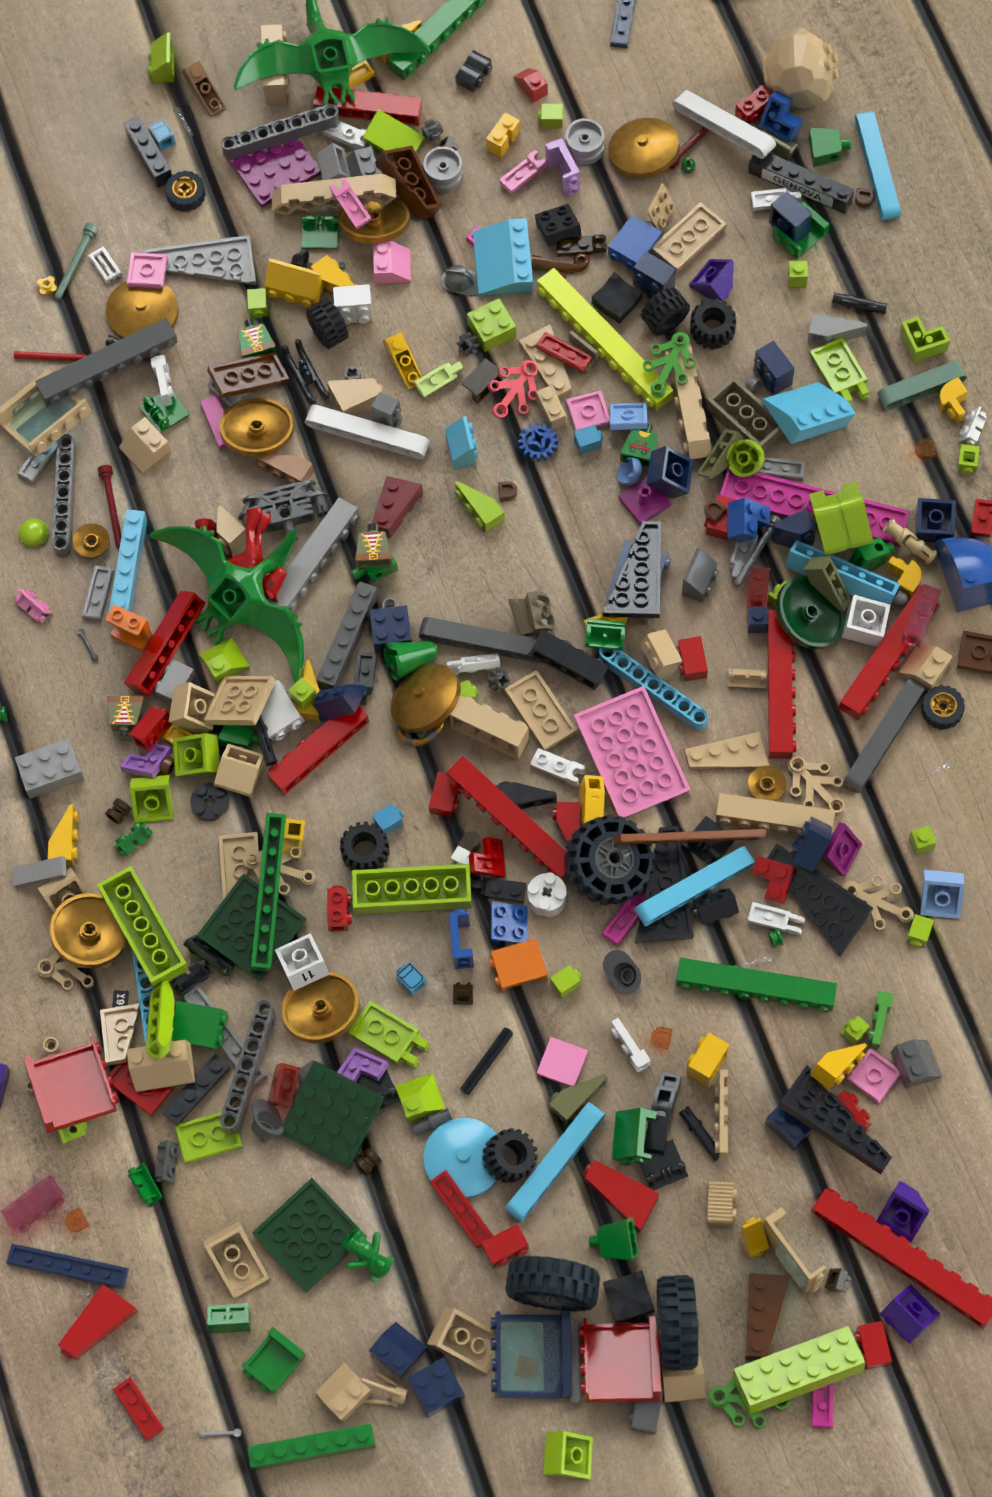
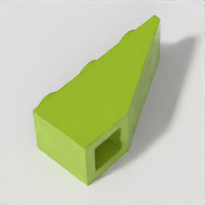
M458 481L455 482V495L459 500L462 499L464 501L466 510L469 514L472 513L475 516V521L480 528L483 527L487 532L505 521V514L495 499Z

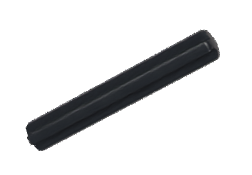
M505 1027L463 1083L460 1088L463 1093L470 1095L513 1036V1032L509 1028Z

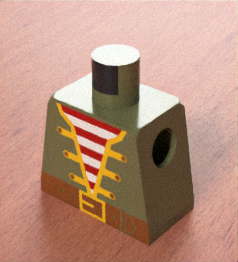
M368 524L367 532L359 534L356 551L357 568L393 566L386 532H378L377 524Z
M107 696L112 731H118L119 740L127 741L130 738V731L143 718L146 706L144 697Z

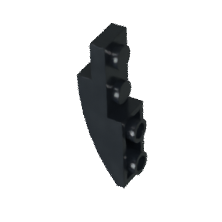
M667 1072L661 1073L651 1110L656 1111V1119L648 1121L644 1149L664 1153L673 1120V1110L682 1080L681 1075Z

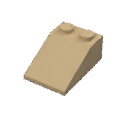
M239 1221L203 1240L204 1247L233 1298L270 1279Z
M444 1307L427 1345L487 1374L491 1366V1359H494V1351H491V1338H494V1330L455 1308Z

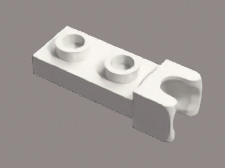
M340 121L336 127L323 131V135L353 147L355 150L365 148L366 142L361 140L366 132L364 129L360 130Z
M164 355L151 358V364L156 378H158L161 397L165 406L173 405L171 397H174L172 386H169V383H171L169 365L166 363Z
M540 748L537 749L530 763V767L566 781L567 784L579 787V780L575 775L586 774L584 765L574 761L571 762Z
M619 1018L613 1020L610 1031L616 1040L619 1038L622 1042L621 1048L627 1056H631L630 1063L636 1072L639 1073L651 1065V1060L644 1049L639 1050Z

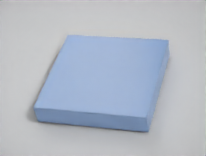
M647 403L610 404V430L648 429Z

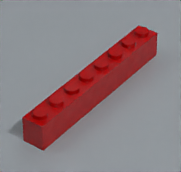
M922 585L918 587L840 701L839 709L856 720H859L861 716H865L870 709L868 705L871 701H876L880 694L879 689L881 686L885 687L890 680L889 674L898 669L900 658L902 656L906 657L910 650L909 645L911 642L915 643L920 636L919 630L927 626L930 618H928L930 614H935L940 606L938 603L939 595Z
M768 610L767 627L769 759H791L793 752H796V741H793V734H796V723H793V716H796V705H792V699L796 698V687H792V681H795V669H792V663H795V652H792V646H795V642L781 627L776 610Z
M462 756L447 771V780L454 787L458 785L463 790L461 793L468 800L472 798L477 803L475 806L482 813L486 811L491 816L490 820L496 826L501 825L505 829L504 833L511 840L515 838L519 842L518 846L525 853L529 851L534 856L532 859L539 866L543 864L548 869L547 873L551 872L562 879L566 875L565 867H567V861H564V854L568 852Z

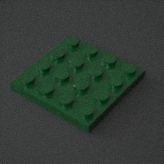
M243 873L197 934V937L261 982L268 972L250 971L259 884ZM279 898L277 901L271 967L278 959L275 949L290 943L307 920Z
M313 1061L282 1124L284 1127L282 1135L349 1170L385 1097L317 1061Z
M311 1178L256 1228L252 1234L307 1293L349 1254L348 1251L341 1247V1243L358 1226L318 1183Z

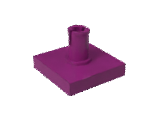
M647 477L619 495L620 502L640 526L643 521L651 520L671 506L670 501L663 493L647 485Z
M839 822L822 856L838 875L845 877L863 844L845 823Z

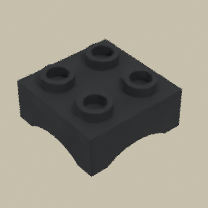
M569 204L535 214L536 226L541 231L548 247L567 237L582 236L580 223Z
M614 272L604 286L591 297V304L620 324L642 300L643 292L629 285Z
M643 1270L603 1282L615 1324L654 1313L655 1308L648 1291Z

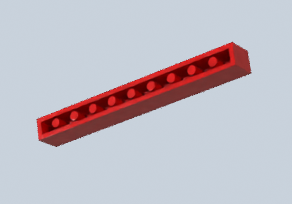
M825 1188L812 1207L811 1212L982 1329L985 1328L992 1317V1296L988 1294L983 1295L978 1291L979 1288L970 1282L967 1284L962 1281V1277L954 1271L949 1272L943 1268L944 1265L937 1259L931 1260L927 1257V1253L919 1247L915 1249L909 1245L910 1242L900 1235L897 1237L893 1234L890 1227L885 1224H878L874 1221L875 1218L867 1212L863 1214L853 1202H846L840 1198L841 1195L833 1189L829 1191Z

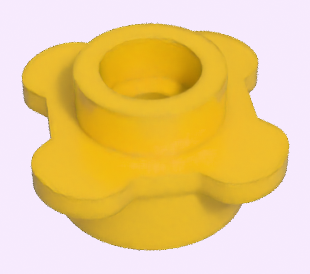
M49 276L37 281V284L40 286V294L50 295L57 290V286L54 285V277Z

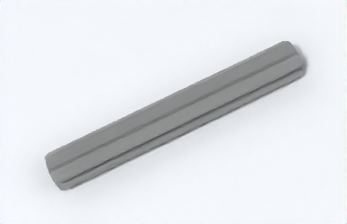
M578 1320L570 1321L571 1403L581 1402L580 1322Z

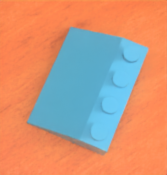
M527 218L509 219L475 230L473 239L475 240L474 253L478 296L532 292L533 277Z
M820 382L762 400L791 444L847 427L856 414L844 397Z

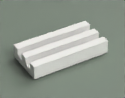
M104 246L88 255L106 284H109L111 280H116V277L122 276L121 271ZM100 253L104 254L112 268L115 270V273H112L108 265L101 257ZM95 256L98 258V260L100 261V263L103 265V267L105 268V270L107 271V273L109 274V276H107V275L104 273V271L102 270V268L100 267V265L98 264V262H97L96 259L94 258Z

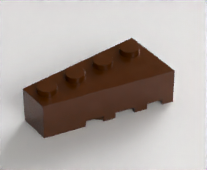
M413 146L382 151L375 164L383 174L396 179V192L418 220L433 218L440 209L441 204Z
M749 1273L745 1360H758L768 1356L791 1275Z

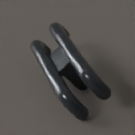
M300 339L295 340V346L301 358L298 362L299 369L290 354L289 347L283 345L281 348L283 356L309 405L317 404L316 398L312 396L307 386L313 382L324 400H328L330 393L324 388L303 348L302 341Z

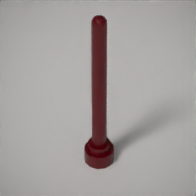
M703 126L680 148L675 162L669 168L674 169L679 164L680 157L697 143L709 129Z
M102 465L97 468L98 475L104 481L115 544L117 548H120L122 535L111 484L113 469L111 465Z

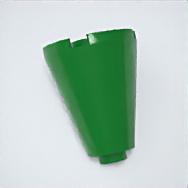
M431 641L386 643L385 646L387 647L384 648L385 663L387 668L391 667L393 673L389 674L394 680H399L434 661L436 655H438V648Z

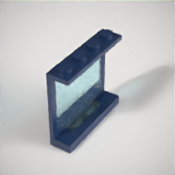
M496 1311L494 1317H491V1330H494V1338H491V1351H494V1359H491V1371H495V1380H491V1392H495V1398L569 1399L572 1396L570 1312H562L560 1315L500 1314V1311Z

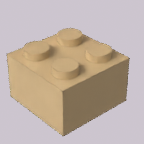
M190 682L174 686L169 722L196 734L213 730V725H207L204 719L216 694Z

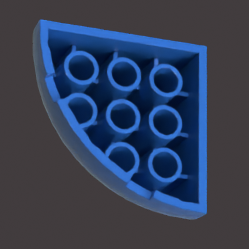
M963 537L938 539L934 547L937 551L956 612L992 604V545L976 539Z

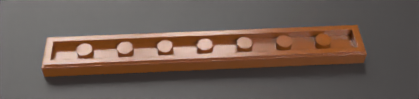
M766 829L620 834L614 837V844L759 840L766 836Z

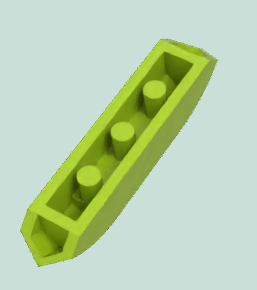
M168 980L163 981L150 992L146 1052L152 1058H163L168 1054L172 1046L174 995Z

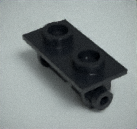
M303 249L293 255L292 261L289 264L308 268L313 263L309 262V252Z
M203 959L201 961L197 960L188 967L191 974L187 975L185 972L170 982L180 996L190 992L195 985L205 981L212 974V971L207 967Z

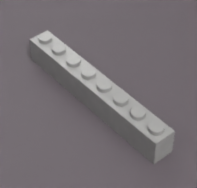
M340 497L337 499L286 570V578L277 595L279 601L275 602L269 598L267 599L269 604L287 606L291 613L296 609L298 600L306 595L308 586L316 581L318 572L321 568L324 569L326 567L328 558L331 554L336 553L339 547L338 544L341 540L346 539L351 526L356 525L358 522L359 513L357 507Z

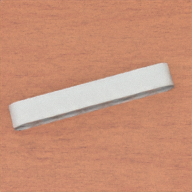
M684 90L672 102L673 107L682 115L761 159L776 146L774 139L688 90Z
M311 405L305 420V424L310 428L420 460L424 459L430 444V440L424 436L319 405Z

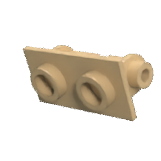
M728 669V687L766 689V670Z

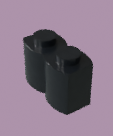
M473 50L455 76V83L472 92H475L477 88L480 89L484 81L483 78L492 71L491 59Z

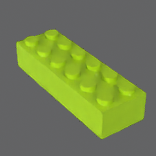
M469 864L352 870L353 908L355 915L472 908Z
M132 866L97 884L102 897L154 989L163 981L168 980L169 982L189 971L184 958Z
M849 1326L734 1368L733 1379L750 1415L862 1373L865 1368V1360Z

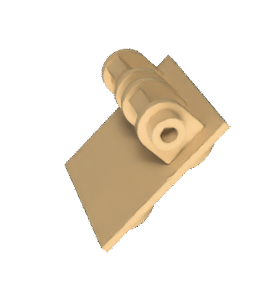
M661 183L647 210L649 219L646 222L660 231L666 226L667 220L675 207L663 183Z

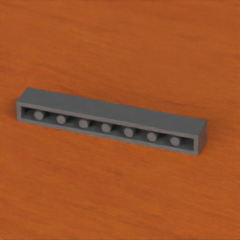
M164 318L36 380V387L46 406L50 404L55 405L61 399L67 396L71 397L83 388L88 389L94 383L104 381L116 372L121 373L127 367L137 365L147 357H154L160 351L174 347L177 343V336L167 318Z

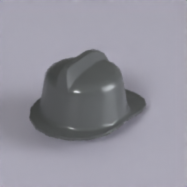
M453 265L443 273L441 284L446 291L466 296L478 294L475 271L468 270L462 265Z
M613 950L607 953L603 960V970L608 979L622 994L635 992L641 983L640 968L624 951Z
M264 1099L255 1100L252 1104L254 1116L252 1131L260 1138L262 1143H266L276 1135L283 1134L284 1127L282 1126L279 1111L272 1103Z

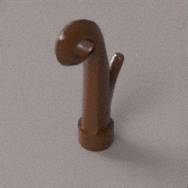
M578 253L574 257V264L532 255L531 267L532 270L541 269L548 272L554 268L566 279L562 272L583 271L589 266L590 259L586 254ZM583 259L584 262L580 264L578 260Z

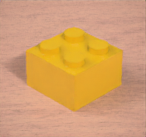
M709 1032L706 1037L702 1036L697 1044L696 1054L692 1053L687 1061V1076L708 1088L727 1057L730 1044Z

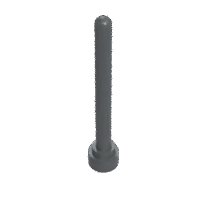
M770 516V525L766 526L765 532L735 579V587L741 586L772 535L773 524L781 520L779 517Z

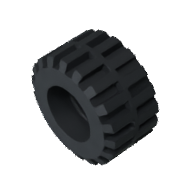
M667 288L654 295L644 305L640 316L655 335H661L676 328L686 318L690 311V305L677 288Z
M325 298L306 309V316L310 327L321 344L327 349L349 338L345 321L330 300Z
M712 298L708 299V302L703 300L700 305L697 304L695 310L692 311L690 321V333L693 340H697L696 343L698 345L703 344V347L706 349L707 346L711 347L710 349L715 347L719 349L722 348L723 344L725 346L728 345L729 341H732L736 330V313L732 311V306H727V302L724 300L723 302H720V299L712 301ZM717 320L723 325L718 328H709L704 322Z
M365 821L363 825H360V822H358L355 827L349 826V831L345 830L343 833L344 837H341L340 851L345 865L349 866L351 871L377 869L378 867L382 869L384 862L387 863L388 855L390 854L387 835L385 832L383 833V829L380 826L377 828L374 823L369 825ZM361 841H371L376 845L375 850L366 856L358 855L353 851L354 847Z
M509 1128L508 1130H502L486 1142V1147L483 1148L482 1152L485 1153L482 1161H486L484 1167L490 1170L488 1173L490 1176L495 1175V1180L497 1181L502 1179V1183L509 1181L513 1183L533 1171L532 1168L537 1164L535 1160L538 1159V1154H535L537 1147L532 1144L534 1140L528 1139L529 1134L526 1132L522 1134L520 1129L514 1131V1128ZM504 1146H508L515 1151L517 1155L516 1166L509 1164L503 1156Z

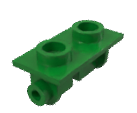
M138 822L130 828L132 831L127 836L123 834L115 840L117 844L113 847L120 848L118 852L122 857L128 856L137 848L133 842L134 840L141 845L151 837L150 835L153 833L149 827L144 828L147 824L146 822L142 824Z
M142 1163L136 1169L133 1167L128 1170V1177L134 1187L139 1186V1189L136 1191L142 1203L152 1207L162 1198V1195L147 1167Z

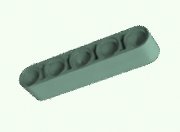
M953 361L886 386L879 390L877 395L884 409L889 411L940 392L946 383L959 377L961 382H964L967 376L960 362Z

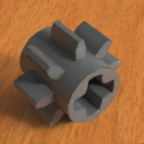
M432 119L425 121V126L421 128L425 139H430L433 142L441 139L440 135L443 133L440 122H434Z
M471 332L459 336L461 341L456 343L459 352L465 353L466 356L478 352L476 347L480 346L477 336L471 335Z
M496 667L495 671H489L490 673L486 678L489 688L500 692L501 688L508 686L510 682L509 672L499 667Z

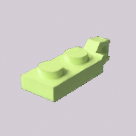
M460 361L452 366L449 363L443 364L416 380L414 385L424 399L454 381L458 377L456 373L461 371L463 366Z

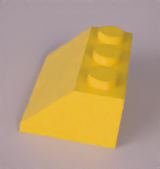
M269 258L264 283L266 295L271 298L284 299L289 303L302 304L306 308L320 302L324 291L321 272Z

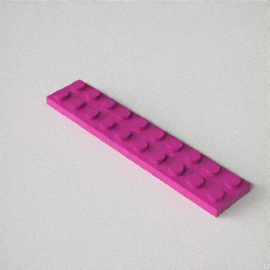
M728 467L720 495L737 500L748 498L770 507V514L784 518L807 508L814 520L812 515L814 510L809 494L824 490L825 496H829L837 492L761 473L740 477L735 475ZM863 499L873 540L881 538L884 543L892 542L893 545L900 547L901 545L895 541V538L887 532L884 533L883 529L892 518L895 519L898 525L905 528L910 511Z

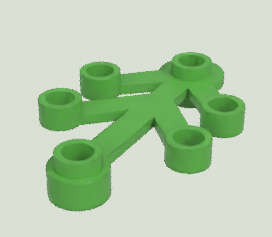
M684 332L674 334L669 342L661 345L653 344L650 348L653 356H659L661 352L672 349L669 355L654 361L645 360L643 363V369L646 372H652L655 368L665 365L658 381L651 386V394L655 398H662L665 395V382L672 367L677 375V383L679 385L687 384L688 376L683 372L677 358L680 351L685 359V367L687 369L695 367V359L691 357L687 348L690 339ZM679 338L684 339L681 343L677 342ZM659 348V351L654 352L653 349ZM688 361H692V362H693L692 365H687L686 363H687ZM647 364H651V365H652V367H650V368H646L645 366H646ZM680 377L686 378L684 381L679 380ZM660 386L661 390L656 391L655 387Z
M732 1379L723 1388H713L709 1392L708 1399L713 1407L725 1410L732 1418L734 1426L741 1427L745 1422V1417L737 1413L730 1403H738L747 1414L748 1411L740 1393L730 1394L737 1387L734 1379ZM715 1395H722V1401H716ZM790 1400L785 1401L783 1406L777 1404L774 1407L777 1410H785L788 1408ZM757 1412L748 1414L756 1428L760 1429L765 1426L766 1419L764 1416L759 1415ZM741 1417L742 1423L737 1424L735 1418ZM761 1418L763 1424L757 1425L755 1420Z

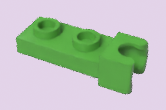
M878 991L874 1007L878 1011H874L872 1023H875L874 1030L870 1029L868 1038L872 1049H879L886 1012H890L894 995L892 993Z

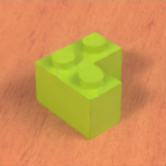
M919 316L901 323L900 335L913 363L948 351L950 340L943 326L925 331Z

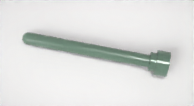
M91 223L85 224L83 228L84 236L55 293V299L60 300L90 239L96 237L99 229Z

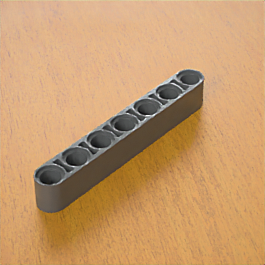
M329 104L226 136L221 140L223 155L227 159H234L336 127L340 122L338 108L335 105Z
M64 434L58 439L52 546L56 555L62 558L67 557L71 553L77 448L73 437L69 434ZM64 510L67 511V512L64 513V514H60L61 511H64ZM66 527L65 530L59 531L60 528ZM65 544L64 547L58 548L59 545Z
M424 617L422 619L418 635L422 640L490 654L497 653L500 656L530 662L544 663L528 654L536 638L431 617Z
M911 678L907 680L843 781L844 785L859 794L861 793L926 690L925 686Z
M268 1000L259 1001L255 1007L220 1117L221 1126L228 1134H235L241 1128L276 1013L272 1003ZM263 1009H270L268 1014H261ZM258 1027H264L261 1033L255 1032ZM258 1045L256 1051H249L251 1046ZM246 1064H253L251 1069H243ZM240 1083H247L246 1087L242 1089L238 1088V1085ZM235 1101H241L238 1107H232ZM235 1120L232 1126H226L227 1121Z

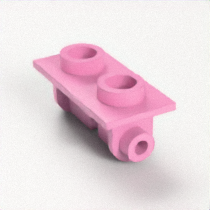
M18 589L21 595L18 594L15 597L16 604L25 611L32 607L28 614L37 622L43 623L46 620V614H53L45 602L38 601L35 598L36 594L29 589Z

